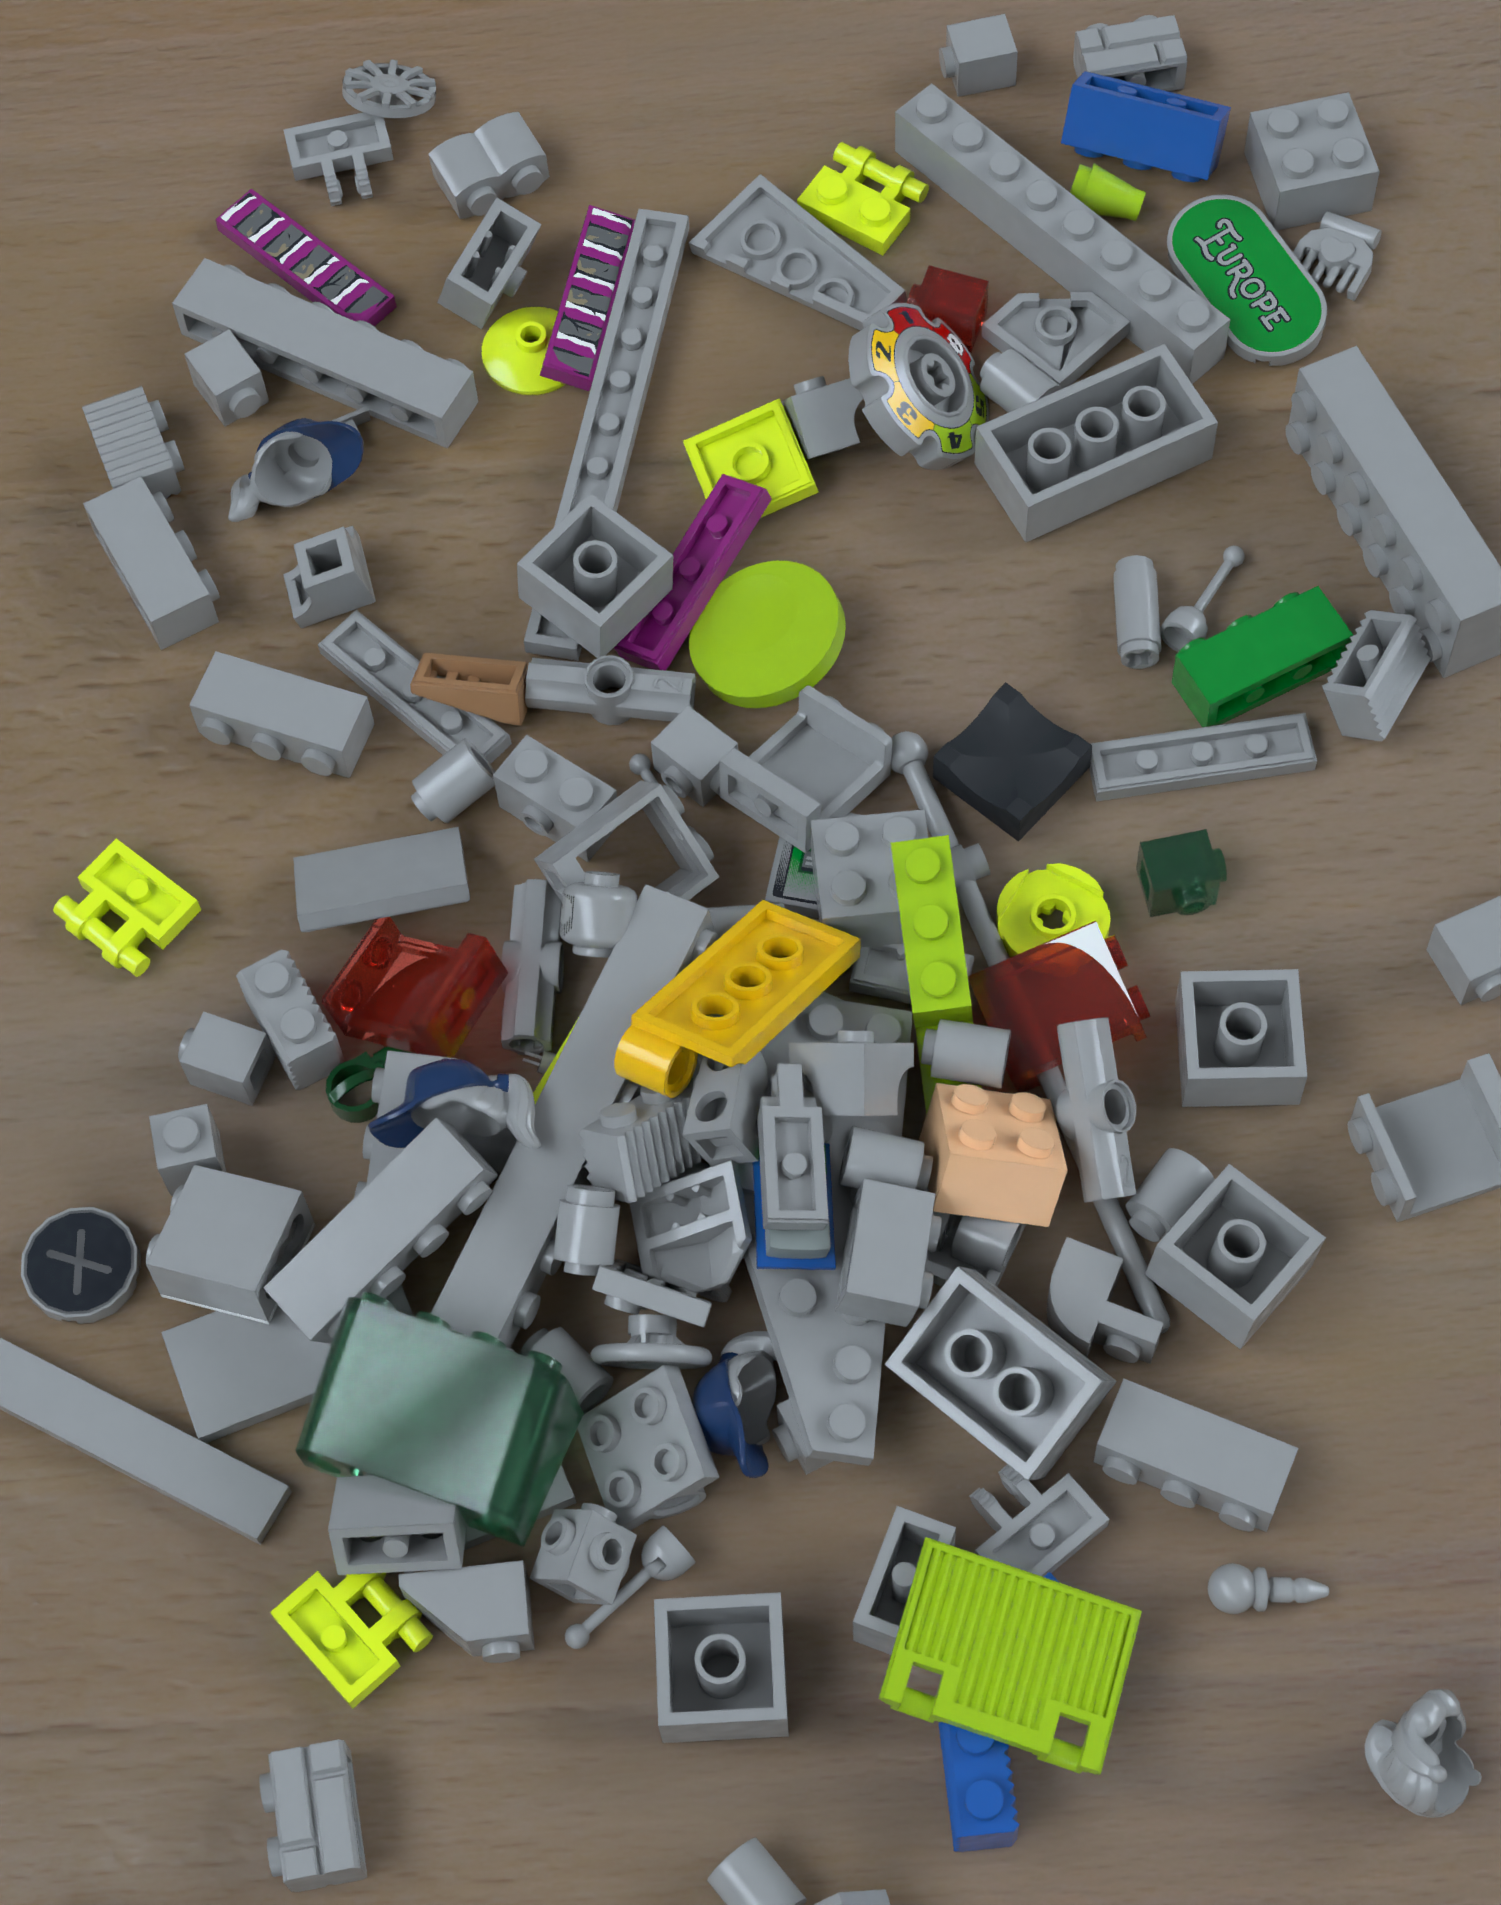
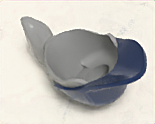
M309 418L293 420L274 430L261 440L254 457L255 461L251 472L239 477L234 482L231 488V504L228 519L231 522H239L253 517L259 502L281 507H293L302 505L332 490L353 475L362 461L363 440L358 430L342 422H317Z
M444 1058L413 1069L406 1081L403 1103L368 1124L371 1134L379 1142L394 1148H406L435 1118L452 1124L460 1134L481 1137L495 1135L508 1127L518 1142L525 1147L531 1149L541 1147V1142L534 1128L535 1101L528 1081L519 1074L488 1076L475 1064L462 1059Z
M768 1331L747 1332L730 1340L723 1348L718 1364L710 1369L697 1383L691 1401L710 1452L735 1456L741 1471L749 1478L762 1477L769 1468L768 1459L762 1444H765L770 1439L767 1420L776 1397V1376L773 1361L777 1359Z

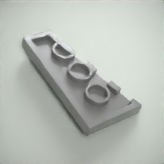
M761 174L689 242L693 254L860 331L864 329L863 321L885 306L894 303H906L908 301L906 290Z

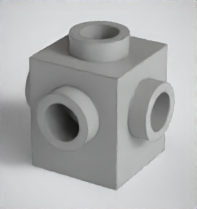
M583 1503L581 1509H554L551 1520L542 1533L541 1548L529 1579L573 1603L613 1605L620 1582L628 1570L629 1557L637 1535L615 1523L617 1515L613 1511L596 1504Z

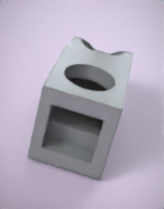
M760 1051L746 1065L739 1063L734 1067H729L706 1056L702 1059L699 1073L695 1078L682 1135L711 1167L730 1160L737 1162V1164L759 1161V1137L754 1131L760 1098L765 1095L768 1087L767 1065Z

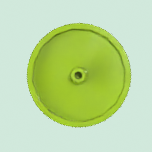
M777 560L758 563L732 574L719 584L690 631V657L697 673L706 686L723 701L745 708L777 706L799 697V692L807 685L814 687L834 665L845 638L846 622L844 610L831 585L813 568L792 561Z

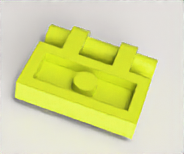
M840 142L834 151L833 160L846 166V169L841 174L824 165L797 199V204L827 228L883 256L910 222V208L901 204L902 200L906 196L918 203H922L928 194L929 185L914 178V172L901 165L894 168L876 159V153L863 146L855 149ZM868 177L884 185L885 188L879 193L862 183Z
M117 838L77 877L82 888L90 894L80 904L68 895H65L57 901L53 912L66 922V930L79 940L88 939L102 950V958L116 969L124 967L136 977L142 975L150 965V959L138 950L141 942L147 937L163 950L201 911L197 899ZM110 909L126 921L117 932H114L101 922L102 917Z
M317 1571L276 1606L270 1614L353 1709L401 1667L397 1659L386 1648L392 1641L401 1637L413 1652L416 1653L429 1644L433 1635L420 1621L422 1613L408 1599L402 1601L384 1581L386 1573L346 1575L347 1577L333 1588ZM364 1597L382 1616L371 1628H368L350 1608L356 1601Z

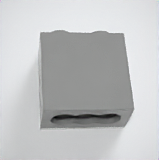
M194 1165L185 1185H180L172 1197L170 1215L161 1233L156 1234L149 1243L146 1253V1266L161 1297L269 1324L278 1304L263 1287L306 1246L315 1223L303 1192L300 1190Z

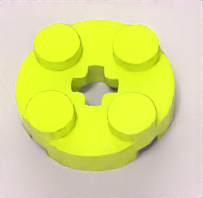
M1060 863L1047 864L1044 870H1035L1029 874V869L1022 871L1006 884L998 899L996 910L998 933L1009 957L1020 966L1039 974L1053 975L1060 979L1070 978L1076 975L1080 968L1090 964L1095 959L1075 946L1049 942L1097 922L1106 942L1111 918L1110 910H1108V905L1103 898L1104 892L1093 877L1081 869ZM1055 909L1063 912L1062 922L1065 926L1062 928H1046L1043 926V920L1037 917L1040 913L1050 915Z

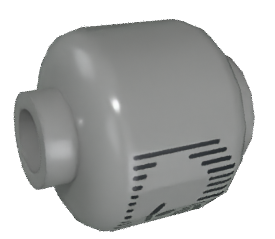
M586 871L584 882L572 883L564 889L560 936L563 940L573 945L574 954L609 958L615 944L626 933L638 900V895L631 888L619 885L620 874Z

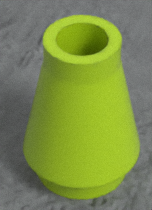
M1093 163L1092 168L1082 164L1079 165L1070 191L1072 195L1098 215L1127 218L1133 221L1137 220L1146 194L1145 191L1131 186Z

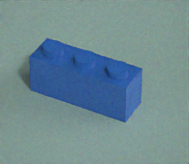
M1084 71L1072 84L1061 144L1073 146L1074 151L1082 156L1099 158L1105 154L1123 159V164L1133 169L1149 170L1152 167L1171 171V175L1178 180L1199 182L1201 179L1208 180L1218 166L1231 107Z

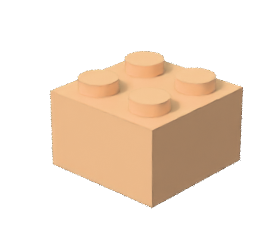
M936 1083L919 1141L924 1142V1155L933 1156L932 1170L928 1183L929 1192L936 1193L933 1212L1049 1227L1068 1171L1051 1100L1040 1098L1027 1092L1011 1094L983 1090L971 1084L955 1086Z

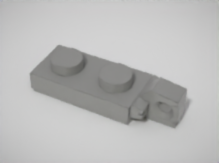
M778 1063L775 1074L771 1075V1096L761 1097L760 1110L757 1114L763 1229L824 1230L828 1224V1202L822 1107H817L816 1098L803 1097L802 1064Z

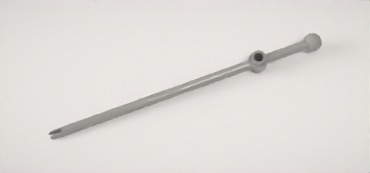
M905 731L898 733L891 738V769L904 774L919 810L925 809L927 828L931 837L949 835L957 896L1047 1099L1051 1100L1053 1112L1058 1122L1056 1105L1059 1095L1066 1089V1083L977 885L976 880L991 874L985 855L979 843L964 849L958 843L924 766L928 757V747L925 741L913 732ZM1063 1133L1079 1169L1075 1141ZM1118 1199L1093 1201L1116 1255L1124 1258L1122 1269L1143 1315L1163 1322L1161 1334L1165 1333L1170 1326V1317L1155 1282L1145 1275L1148 1266Z

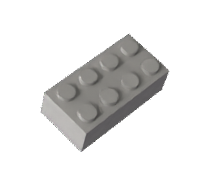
M1162 344L977 426L974 464L1026 543L1212 459L1218 421L1166 345Z

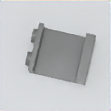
M1489 1053L1467 1060L1459 1080L1375 1107L1369 1093L1358 1096L1351 1119L1347 1124L1349 1136L1355 1150L1359 1154L1366 1153L1374 1171L1371 1173V1182L1375 1195L1382 1206H1390L1397 1223L1501 1188V1077Z

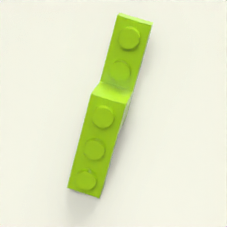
M949 835L891 843L926 1115L936 1083L955 1086L970 1084L931 1077V1065L921 1064L926 1029L937 1030L940 1019L973 1024ZM971 1084L982 1089V1085Z

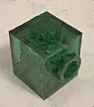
M1207 829L1140 842L1136 870L1150 917L1178 912L1180 915H1193L1204 911L1210 905L1216 904L1220 882L1227 880V869L1221 849H1212Z

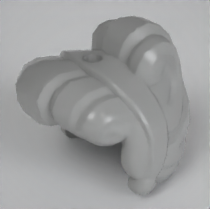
M1448 1689L1429 1690L1414 1702L1411 1708L1402 1715L1398 1723L1382 1719L1372 1726L1366 1737L1365 1757L1370 1771L1385 1792L1396 1803L1418 1816L1435 1818L1454 1813L1463 1804L1468 1794L1469 1786H1477L1482 1779L1481 1773L1474 1769L1469 1755L1456 1743L1463 1737L1466 1731V1720L1459 1700Z

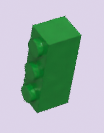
M1319 586L1301 594L1292 592L1278 600L1272 608L1254 617L1252 615H1244L1233 621L1225 631L1208 639H1194L1183 646L1175 656L1171 683L1201 727L1222 725L1330 672L1331 669L1337 667L1336 661L1342 659L1341 653L1347 651L1345 645L1352 642L1350 637L1353 634Z

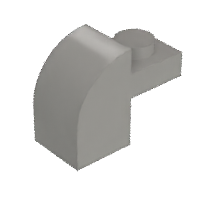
M1067 1237L1051 1276L1046 1308L1050 1329L1087 1358L1095 1342L1102 1345L1107 1354L1120 1361L1135 1363L1139 1359L1151 1364L1164 1323L1110 1302L1119 1280L1124 1258Z

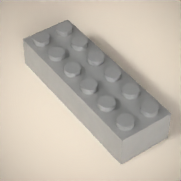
M1354 346L1300 368L1295 392L1291 397L1292 408L1289 423L1285 428L1288 443L1294 453L1303 455L1311 468V476L1315 487L1322 495L1327 494L1337 509V518L1342 530L1348 536L1353 535L1363 550V559L1370 574L1375 578L1380 577L1389 592V599L1394 612L1412 615L1417 619L1415 624L1420 627L1418 632L1423 635L1421 640L1426 642L1424 647L1428 649L1427 655L1431 657L1429 662L1435 664L1443 678L1500 655L1501 566L1359 348Z

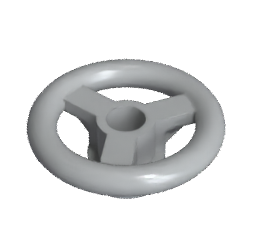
M638 1314L628 1316V1335H631V1339L627 1343L597 1345L591 1351V1359L599 1365L619 1368L658 1369L662 1365L679 1366V1369H696L708 1366L712 1361V1354L706 1348L685 1345L676 1337L677 1318L668 1315Z

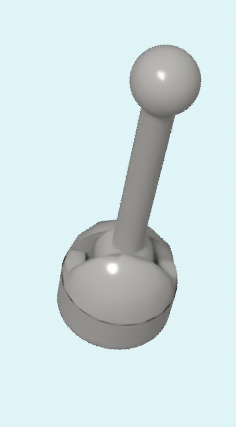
M1235 545L1226 548L1223 553V564L1194 607L1180 606L1167 616L1160 627L1162 640L1170 648L1179 652L1190 641L1197 638H1206L1208 626L1203 612L1232 568L1243 563L1245 554L1242 548Z
M664 1525L651 1535L643 1545L641 1553L643 1569L617 1591L613 1605H602L582 1624H573L568 1627L565 1632V1641L569 1647L573 1649L585 1647L590 1638L589 1634L650 1578L653 1577L661 1581L674 1580L683 1575L696 1563L685 1547Z

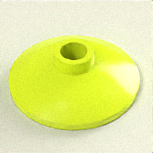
M545 307L517 309L499 318L489 328L482 343L481 353L484 368L497 385L507 391L521 395L546 394L566 385L539 376L558 313L557 310ZM530 340H537V341L532 342V343L527 342V341H530Z

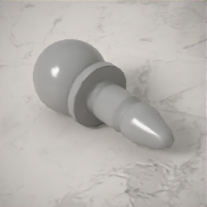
M1229 1563L1218 1567L1211 1574L1208 1581V1595L1213 1605L1220 1611L1228 1614H1239L1245 1612L1251 1606L1257 1612H1265L1268 1600L1276 1603H1291L1293 1600L1297 1603L1315 1601L1328 1596L1329 1587L1308 1578L1292 1580L1290 1577H1271L1268 1579L1264 1567H1257L1251 1572L1240 1564Z

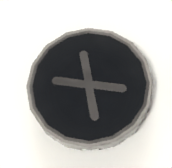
M94 1207L69 1208L46 1219L31 1234L22 1253L21 1278L33 1303L48 1317L62 1321L61 1319L77 1321L78 1324L94 1323L117 1312L132 1297L137 1286L136 1279L139 1274V1266L141 1268V1252L129 1227L113 1213Z

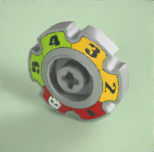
M908 303L890 304L863 321L864 329L854 334L850 341L848 355L849 372L853 387L859 390L864 398L865 407L862 408V411L879 437L899 456L902 457L909 452L915 457L920 467L930 470L949 468L975 453L976 427L989 421V404L987 396L980 390L981 383L978 382L974 375L973 366L975 362L959 337L941 319L936 318L933 321H929L924 316L920 307Z

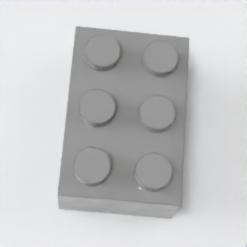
M956 1267L884 1364L1027 1480L1044 1479L1117 1382L975 1269Z

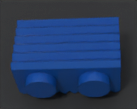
M939 1722L954 1852L1011 1847L1017 1840L1020 1824L1016 1822L1018 1811L1015 1809L1016 1797L1013 1796L1015 1785L1011 1782L1013 1772L1010 1770L1011 1758L1008 1757L1009 1745L944 1722Z

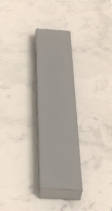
M0 1338V1410L261 1545L292 1493L288 1485Z

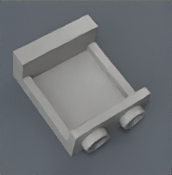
M807 685L799 692V709L797 714L748 757L733 748L719 761L720 798L806 853L811 849V820L845 817L891 775L892 739L878 725L866 722L844 708L835 698L825 696Z

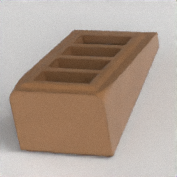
M424 653L410 684L411 693L498 722L521 726L528 710L525 702L529 663Z

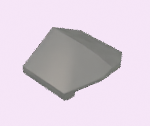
M730 1160L663 1184L661 1187L653 1188V1192L645 1193V1197L637 1198V1202L630 1203L642 1274L696 1293L718 1289L730 1283L752 1241L737 1162Z

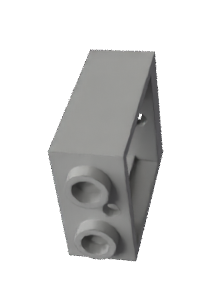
M642 780L534 858L562 902L563 891L568 885L575 882H584L585 872L576 860V857L640 809H643L680 867L678 871L655 888L685 900H690L719 878V875L710 863L714 858L710 846L700 834L695 831L691 832L682 819L681 814L685 812V809L675 792L667 785L662 786L661 784Z

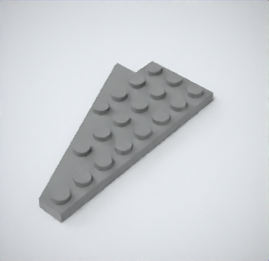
M817 997L760 1051L765 1059L768 1071V1087L764 1096H771V1075L775 1074L777 1070L776 1065L778 1063L789 1064V1043H838V1031H874V1043H910L912 1011ZM699 1053L694 1074L688 1084L689 1088L694 1087L695 1078L699 1073L700 1064L704 1057ZM908 1069L902 1075L898 1087L897 1115L822 1116L824 1143L830 1144L835 1270L757 1269L752 1162L737 1164L752 1241L744 1254V1259L808 1457L865 1466H869L874 1458L885 1323L835 1312L852 1203L858 1191L856 1188L839 1185V1176L845 1146L852 1126L902 1137ZM802 1072L803 1097L814 1098L811 1082ZM757 1117V1120H756L755 1131H754L757 1135H758V1117Z

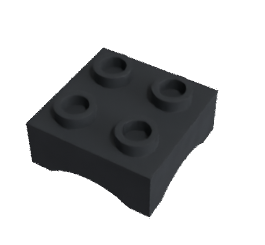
M1005 682L973 722L957 737L947 742L934 755L933 778L1019 842L1090 767L1092 745L1079 735L1064 730L1048 720L1019 691Z

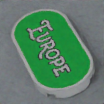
M1211 195L1191 202L1175 216L1167 235L1170 265L1182 282L1230 319L1227 344L1238 356L1253 363L1259 360L1269 361V366H1283L1301 360L1318 346L1326 326L1327 305L1325 296L1305 267L1257 206L1250 201L1233 195Z

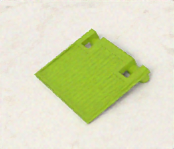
M925 1537L878 1699L890 1705V1709L930 1723L935 1721L944 1722L995 1739L996 1741L1031 1752V1754L1037 1756L1038 1760L1079 1774L1083 1771L1100 1775L1142 1611ZM912 1665L942 1675L935 1696L906 1687ZM1059 1716L1088 1725L1082 1746L1054 1737Z

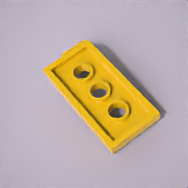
M762 900L631 1015V1026L622 1036L616 1050L614 1059L616 1074L668 1098H675L689 1084L697 1065L698 1053L729 1067H734L739 1063L746 1065L860 958L861 938ZM719 1014V1015H723V1016H722V1017H709V1016H706V1015Z

